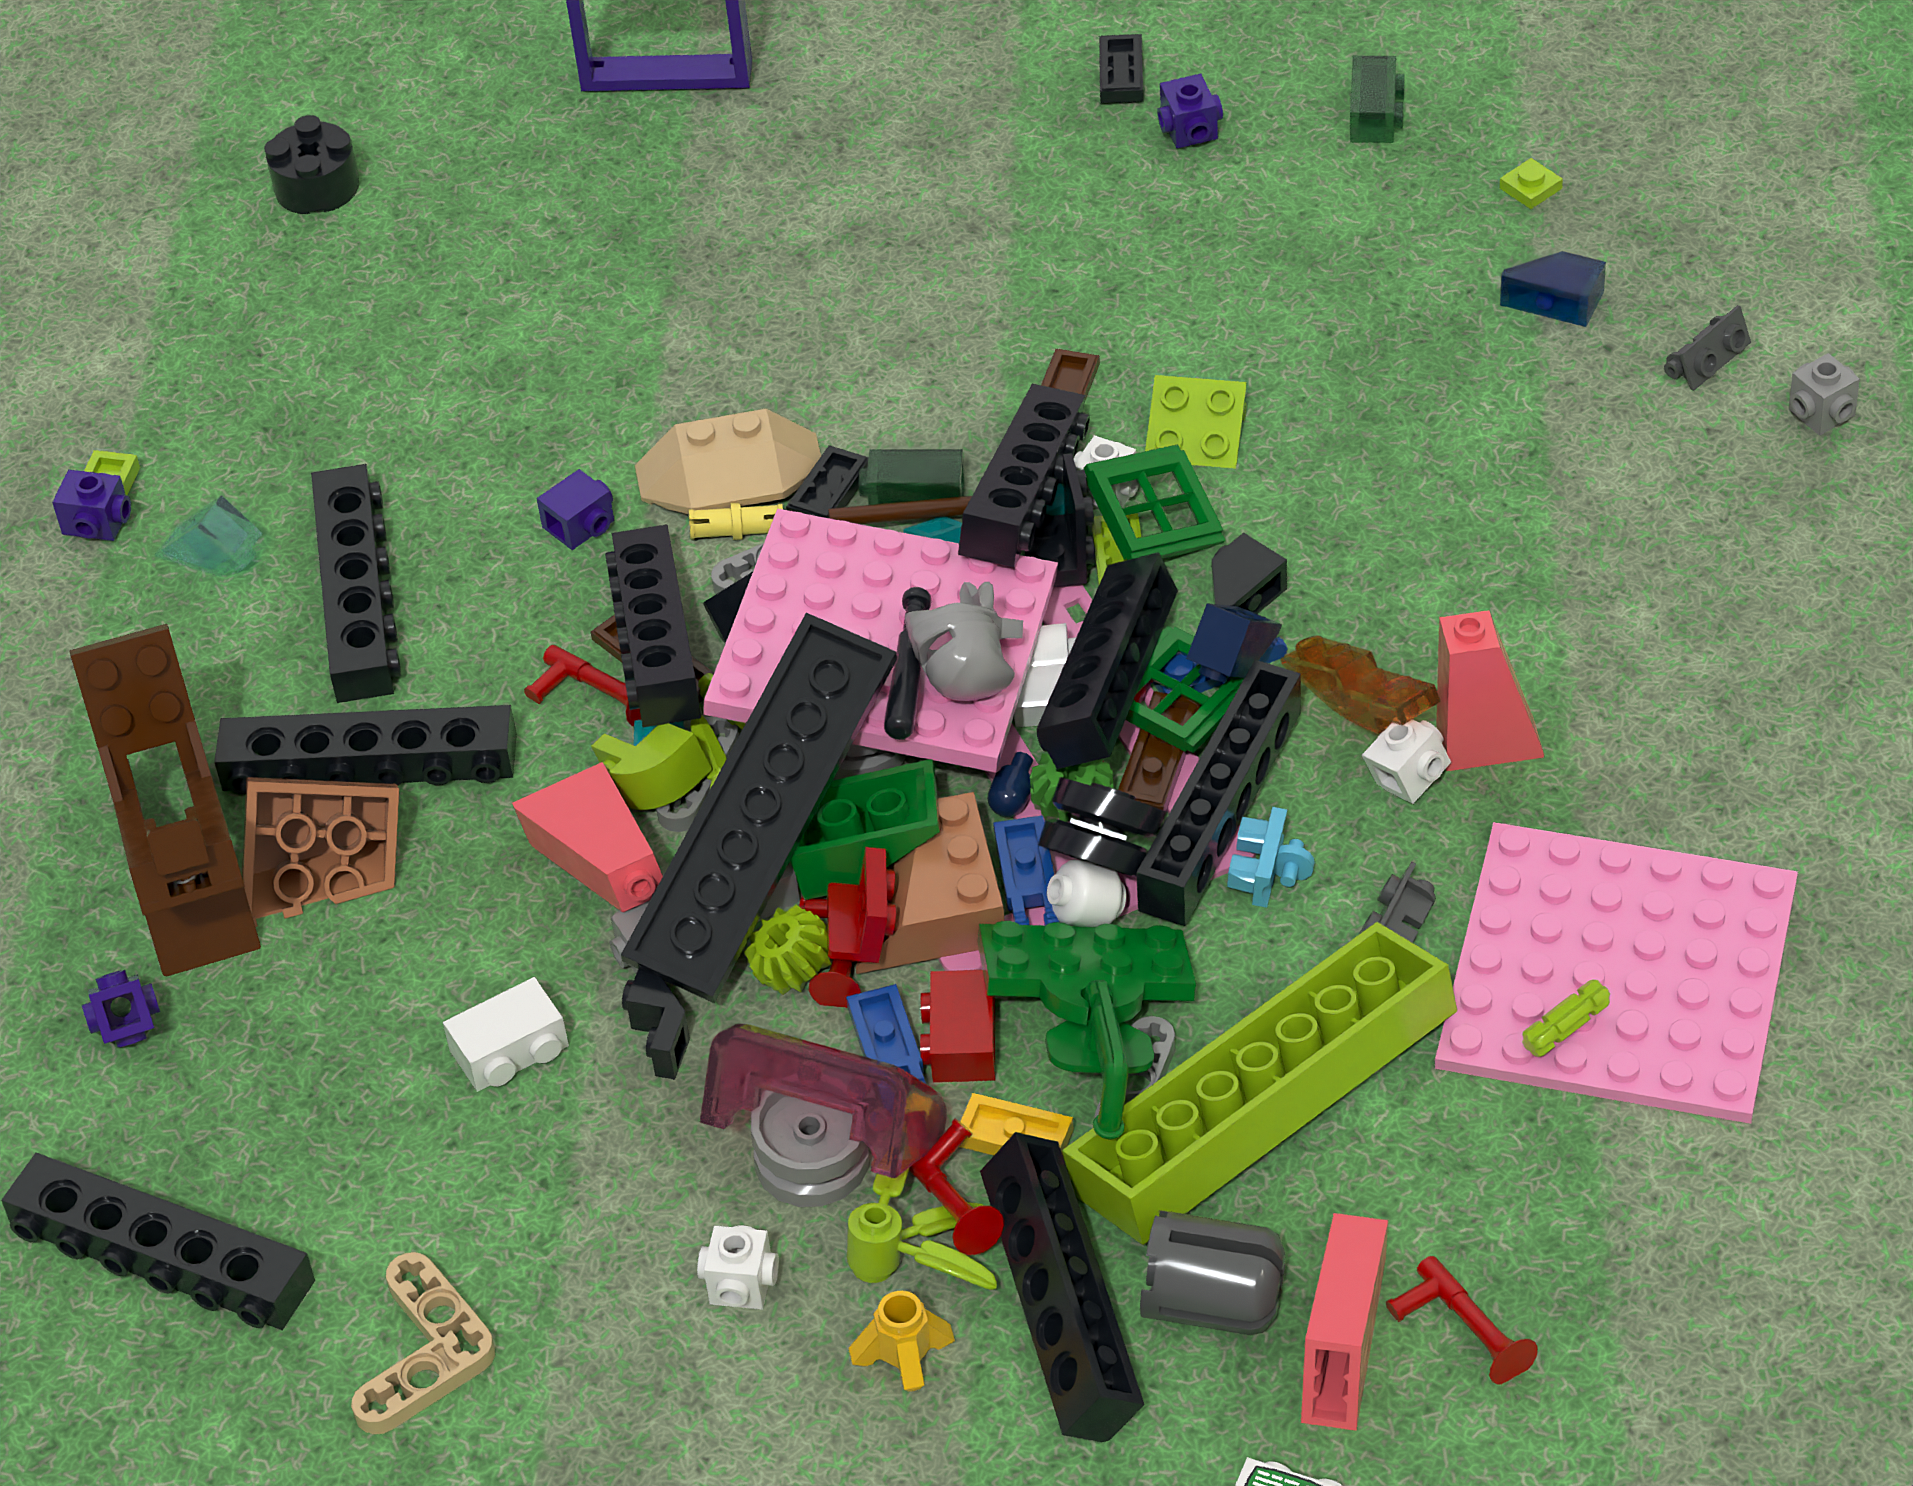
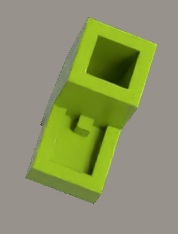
M669 723L657 725L636 746L605 733L591 745L600 763H604L627 807L631 809L648 810L670 804L688 793L712 770L695 734Z

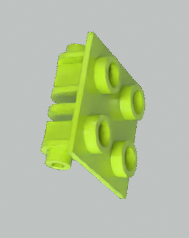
M1155 375L1145 451L1178 444L1180 449L1185 451L1191 465L1236 469L1242 421H1245L1247 403L1245 402L1247 382Z

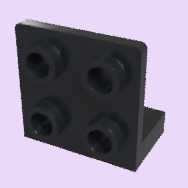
M1072 453L1063 454L1064 514H1045L1042 527L1035 529L1030 551L1022 550L1023 556L1058 562L1057 576L1053 587L1087 584V565L1095 563L1093 538L1091 535L1088 536V526L1094 525L1092 499L1087 497L1084 469L1076 470Z

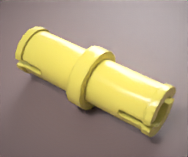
M730 503L731 508L690 509V538L733 536V540H742V535L766 534L770 529L776 510H783V505L740 507V503Z

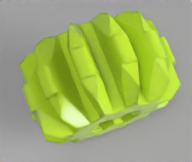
M794 905L788 911L778 907L773 918L769 920L760 918L762 927L759 931L751 933L749 937L751 945L744 951L750 964L749 967L753 970L752 974L762 985L766 984L782 995L791 988L802 992L807 981L818 975L817 973L821 968L831 965L828 957L826 924L818 915H813L811 911L807 912L798 905Z

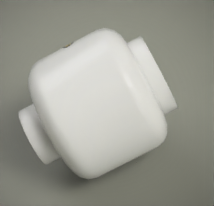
M1070 860L1063 864L1050 879L1047 887V898L1052 904V909L1057 919L1061 923L1079 927H1097L1102 924H1111L1114 919L1120 916L1126 902V889L1114 869L1093 862Z

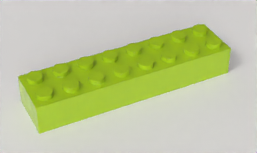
M1379 922L1374 923L1126 1103L1122 1117L1125 1127L1120 1137L1110 1140L1098 1136L1092 1128L1064 1148L1062 1152L1076 1198L1137 1242L1144 1245L1149 1241L1154 1217L1159 1216V1210L1186 1214L1456 1013L1457 1006L1448 964Z

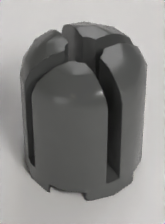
M1159 1210V1216L1154 1217L1146 1256H1149L1146 1285L1151 1286V1289H1141V1317L1245 1335L1263 1333L1277 1316L1279 1298L1284 1281L1286 1256L1279 1234L1267 1227Z

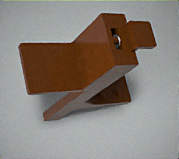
M168 624L69 650L113 800L132 881L143 916L145 915L162 974L168 977L260 949L261 945L244 889V882L207 763ZM175 742L194 806L184 810L187 819L157 827L154 818L144 820L131 766L126 755Z

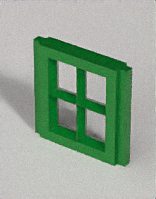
M1178 444L1089 463L1083 468L1087 476L1086 483L1124 560L1157 552L1164 559L1211 548L1226 541L1222 534L1223 528L1185 451L1181 450ZM1172 472L1182 494L1158 499L1147 477ZM1136 480L1146 502L1121 507L1111 485ZM1187 502L1197 524L1172 529L1162 507ZM1151 510L1161 532L1136 538L1126 515Z
M1167 626L1159 636L1137 693L1150 680L1166 687L1171 692L1153 710L1133 700L1126 721L1184 752L1189 750L1194 753L1216 730L1244 678L1228 677L1227 683H1224L1211 697H1208L1189 687L1201 675L1199 673L1200 664H1197L1181 682L1160 672L1178 652L1187 656L1194 639L1193 635L1176 626L1174 628ZM1180 695L1201 706L1183 726L1161 715Z

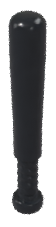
M911 587L904 592L902 606L906 611L905 615L912 611L929 610L931 607L932 598L927 590L920 587ZM905 619L903 631L899 634L897 660L894 664L884 719L885 732L889 737L897 740L910 737L914 731L921 665L915 657L909 641Z

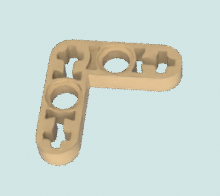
M410 1252L397 1256L389 1263L386 1269V1280L392 1297L428 1339L429 1343L371 1379L355 1392L351 1408L358 1427L367 1433L384 1434L393 1430L483 1372L492 1364L495 1357V1346L489 1329L434 1263L424 1254ZM410 1272L413 1276L420 1275L422 1286L425 1290L420 1297L418 1290L410 1281H403L402 1276ZM438 1306H449L455 1310L453 1317L444 1323L436 1324L426 1319L428 1313ZM462 1330L463 1337L470 1345H478L479 1351L473 1355L466 1350L461 1352L459 1341L455 1334ZM422 1370H432L439 1374L437 1381L427 1388L419 1389L410 1385L411 1378ZM400 1384L401 1390L405 1398H407L404 1401L401 1400L399 1392L395 1394L394 1386ZM376 1400L381 1405L386 1404L387 1410L382 1414L375 1410L369 1411L368 1404Z

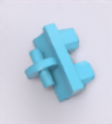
M1272 807L1269 821L1242 817L1236 850L1260 854V858L1233 854L1228 872L1227 887L1253 893L1252 905L1268 906L1275 874L1281 877L1280 883L1282 885L1292 887L1296 879L1305 880L1313 872L1315 865L1314 857L1309 851L1304 849V843L1301 840L1292 839L1289 845H1283L1284 835L1282 832L1287 809Z

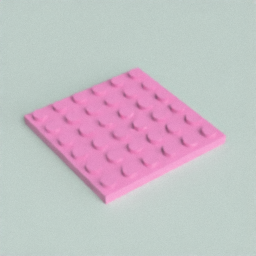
M777 509L706 693L703 715L746 723L806 612L897 652L899 634L903 631L906 613L902 606V597L907 589L920 587L927 590L932 598L929 610H933L948 604L960 603L959 592L964 582H970L977 589L984 582H990L994 590L993 608L997 615L1001 618L1023 620V638L999 640L1003 657L1015 673L1010 685L999 693L987 698L973 701L953 700L940 694L930 684L926 673L921 667L914 731L910 737L897 740L889 737L884 730V719L893 666L852 744L997 772L1056 580L1058 562L1020 555L1015 566L1010 567L958 555L959 543ZM948 631L938 637L929 649L938 650L953 639L950 632Z
M1493 822L1453 984L1457 1012L1444 1021L1435 1057V1069L1751 1124L1798 871ZM1596 979L1602 986L1607 987L1610 992L1609 1005L1597 1015L1589 1014L1591 1019L1562 1042L1557 1043L1553 1041L1555 1047L1542 1057H1535L1529 1050L1525 1049L1522 1044L1523 1031L1536 1021L1543 1023L1544 1021L1541 1017L1573 993L1579 995L1577 989L1589 980Z

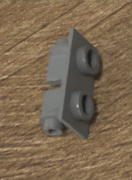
M1736 306L1726 315L1715 316L1711 319L1710 324L1693 338L1692 344H1686L1679 351L1668 355L1664 365L1666 374L1673 379H1677L1680 375L1687 378L1690 389L1695 391L1739 352L1743 351L1751 343L1741 306Z
M1411 862L1400 878L1391 874L1377 898L1379 902L1385 905L1380 914L1375 911L1371 912L1359 934L1374 923L1379 922L1413 943L1418 931L1402 921L1404 920L1419 929L1436 900L1435 888L1429 881L1423 879L1415 880L1410 877L1416 863Z

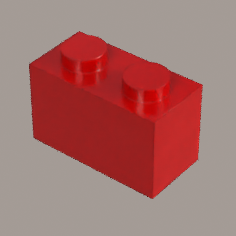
M983 970L930 971V992L921 993L922 1024H930V1034H920V1055L923 1065H931L933 1083L995 1081V996H987Z

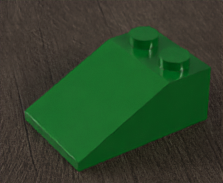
M933 759L832 781L790 860L805 900L827 896L829 883L858 885L865 847L886 849L887 868L940 832Z

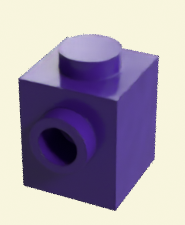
M580 469L537 498L542 528L571 550H574L592 536L598 537L605 533L610 523L614 521L611 491L601 480H593Z

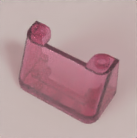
M742 1023L728 1026L720 1031L712 1040L709 1050L700 1123L725 1129L733 1123L735 1115L739 1110L753 1111L759 1107L764 1090L853 1114L849 1139L857 1142L862 1140L870 1148L874 1157L870 1172L891 1178L898 1177L925 1156L929 1149L945 1133L947 1107L943 1097L929 1085L893 1064Z

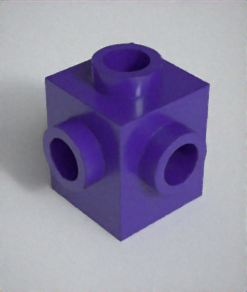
M1201 73L1160 83V107L1157 108L1158 122L1163 133L1169 132L1176 149L1218 139L1217 121L1223 119L1222 104L1217 94H1211Z
M68 469L52 501L61 533L63 535L79 536L88 539L95 538L114 541L122 523L128 521L131 513V499L125 494L121 477L106 473Z
M125 970L112 972L96 978L98 987L88 990L91 1002L82 1005L90 1034L100 1031L104 1044L115 1041L117 1047L127 1046L146 1039L145 1031L154 1028L151 1015L160 1012L152 983L141 986L138 974L127 977ZM118 997L128 999L131 1003L130 1011L123 1016L114 1014L111 1010V1003L114 999Z

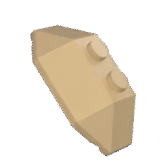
M760 409L675 424L635 464L641 501L650 505H659L667 510L689 514L690 509L731 508L730 503H740L741 507L785 499L799 489L821 457L816 433L768 409Z

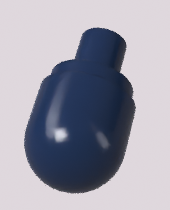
M1016 752L1011 764L1001 767L995 774L987 796L988 804L995 814L1001 817H1013L1025 808L1031 794L1029 770L1032 766L1033 758L1029 754Z

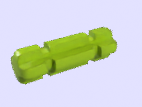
M1596 979L1589 980L1577 989L1579 995L1575 993L1569 995L1541 1017L1544 1021L1543 1023L1536 1021L1523 1031L1522 1044L1525 1049L1529 1050L1535 1057H1542L1555 1047L1553 1041L1557 1043L1562 1042L1591 1019L1589 1014L1597 1015L1609 1005L1610 992L1607 987L1602 986Z

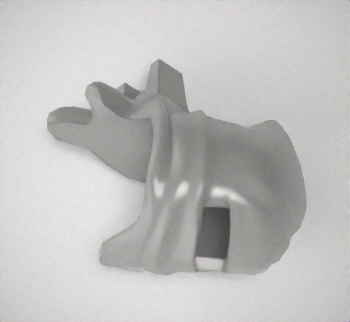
M964 582L959 592L960 603L948 604L933 610L912 611L905 615L908 637L915 657L926 673L930 684L947 698L959 701L987 698L1006 689L1014 678V670L1004 659L999 640L1023 638V620L1001 618L997 615L993 608L994 590L990 582H984L979 586V589L970 582ZM948 631L950 632L953 639L938 650L929 649L938 637Z

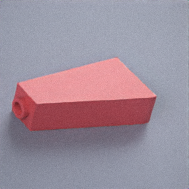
M1489 610L1439 617L1436 728L1444 738L1442 744L1451 760L1446 771L1544 758L1533 715Z
M603 762L512 803L529 843L537 851L622 913L651 900L663 875L653 851Z
M1337 1213L1333 1215L1305 1337L1301 1423L1357 1431L1386 1260L1388 1220Z

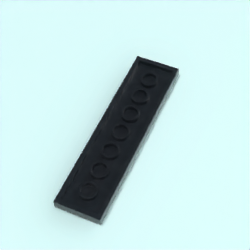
M807 612L805 613L622 951L621 958L623 962L715 1003L897 660L896 651Z

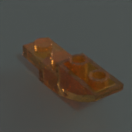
M1311 636L1301 640L1296 644V650L1280 659L1286 669L1301 673V682L1333 711L1347 720L1379 734L1391 723L1404 725L1441 702L1435 684L1378 668L1372 651L1326 639L1322 636Z

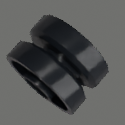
M1059 777L1051 802L1057 809L1078 816L1079 820L1071 818L1070 823L1055 818L1046 820L1037 845L1137 878V871L1148 851L1142 846L1128 842L1129 837L1125 836V832L1144 838L1156 837L1159 833L1165 811L1136 801L1135 796L1093 782H1091V785Z

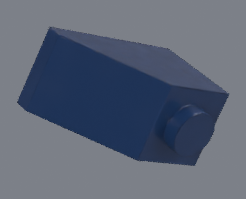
M1207 603L1186 659L1201 665L1200 674L1223 683H1227L1228 677L1245 678L1254 660L1259 661L1277 637L1282 624L1241 607Z

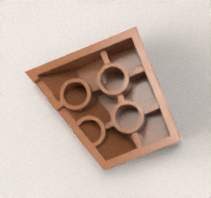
M247 777L242 879L255 927L258 926L256 922L258 918L282 911L285 919L303 914L301 906L329 898L335 904L394 888L399 787L396 784Z
M974 792L937 799L940 832L886 868V870L895 871L892 901H887V904L896 905L893 936L884 935L879 963L857 961V974L979 950L977 943L979 924H995L1005 921L1003 904Z

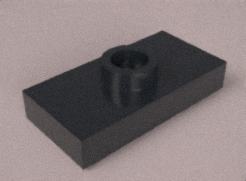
M1142 34L1099 36L1100 103L1143 102Z
M828 445L786 506V509L788 511L828 518V509L846 507L871 470L870 457Z

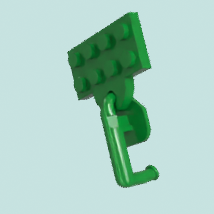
M1012 921L979 924L977 943L987 996L1039 997L1046 1009L1066 1020L1046 1033L1045 1044L1048 1059L1053 1065L1066 1071L1102 1073L1103 1085L1099 1115L1093 1120V1129L1098 1136L1110 1140L1120 1137L1125 1127L1122 1117L1128 1074L1147 1071L1152 1067L1154 1061V1051L1150 1036L1124 1022L1131 1020L1141 1011L1142 1000L1194 1001L1196 980L1182 929H1172L1163 925H1155L1149 928H1122L1114 924H1102L1097 927H1079L1060 922L1049 923L1046 926L1020 925Z

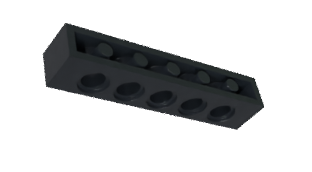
M1031 384L963 512L958 555L1014 567L1022 550L1030 551L1035 529L1042 527L1047 505H1053L1058 483L1063 484V454L1072 453L1074 458L1078 451L1079 440L1085 441L1090 423V414L1083 413L1086 395Z
M367 464L311 472L329 672L337 703L394 694L393 678L401 676V667L397 648L389 649V643L398 642L394 615H386L385 609L394 608L390 580L382 581V575L390 574V564L386 546L379 547L378 542L387 541L383 514H375L376 509L383 508L379 481L370 482Z
M668 524L611 533L614 551L605 552L629 709L640 708L642 727L700 719L701 712Z
M1159 552L1110 564L1104 572L1036 729L1039 745L1043 751L1048 752L1056 769L1108 758L1112 754L1178 592Z
M1254 660L1137 871L1139 912L1186 926L1238 830L1242 817H1245L1301 713V673Z
M511 705L220 718L214 763L222 791H233L238 794H246L247 777L396 784L397 786L401 783L412 782L444 785L449 781L476 780L481 783H492L499 778H513L517 732Z
M1015 1132L980 1170V1174L990 1205L998 1209L1003 1216L1004 1227L1000 1236L1062 1435L1106 1442L1145 1404L1059 1143Z
M37 1152L1 1200L9 1219L11 1230L21 1239L32 1243L36 1242L39 1238L55 1244L63 1254L73 1259H81L83 1255L100 1261L105 1269L117 1276L123 1277L129 1272L143 1277L150 1286L162 1293L170 1294L173 1290L188 1294L204 1309L216 1311L219 1307L230 1310L235 1312L243 1322L254 1328H263L267 1324L283 1331L315 1282L306 1252Z

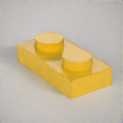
M972 1093L960 1122L973 1134L970 1138L967 1137L959 1147L995 1155L1015 1132L1057 1141L1062 1152L1067 1147L1074 1130L1073 1117Z

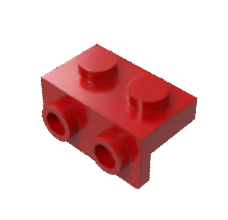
M865 847L858 885L828 884L827 948L829 958L879 963L884 935L893 936L896 921V905L887 904V901H892L895 871L886 870V849Z

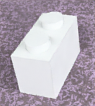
M535 977L443 1022L449 1050L477 1092L490 1085L501 1086L510 1081L516 1072L536 1062L547 1063L556 1058L562 1049L569 1046L563 1017Z

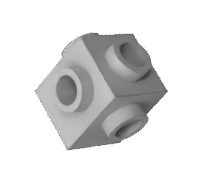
M1827 353L1811 363L1803 364L1792 373L1789 410L1820 436L1855 416L1860 379L1849 367L1842 365L1832 355Z

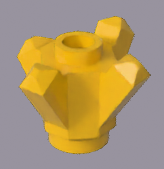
M894 1291L881 1299L877 1310L874 1312V1319L850 1345L849 1353L852 1365L868 1366L881 1359L899 1368L903 1388L911 1392L919 1390L924 1386L920 1361L929 1349H942L954 1342L955 1339L951 1324L925 1309L924 1303L916 1295L908 1291Z

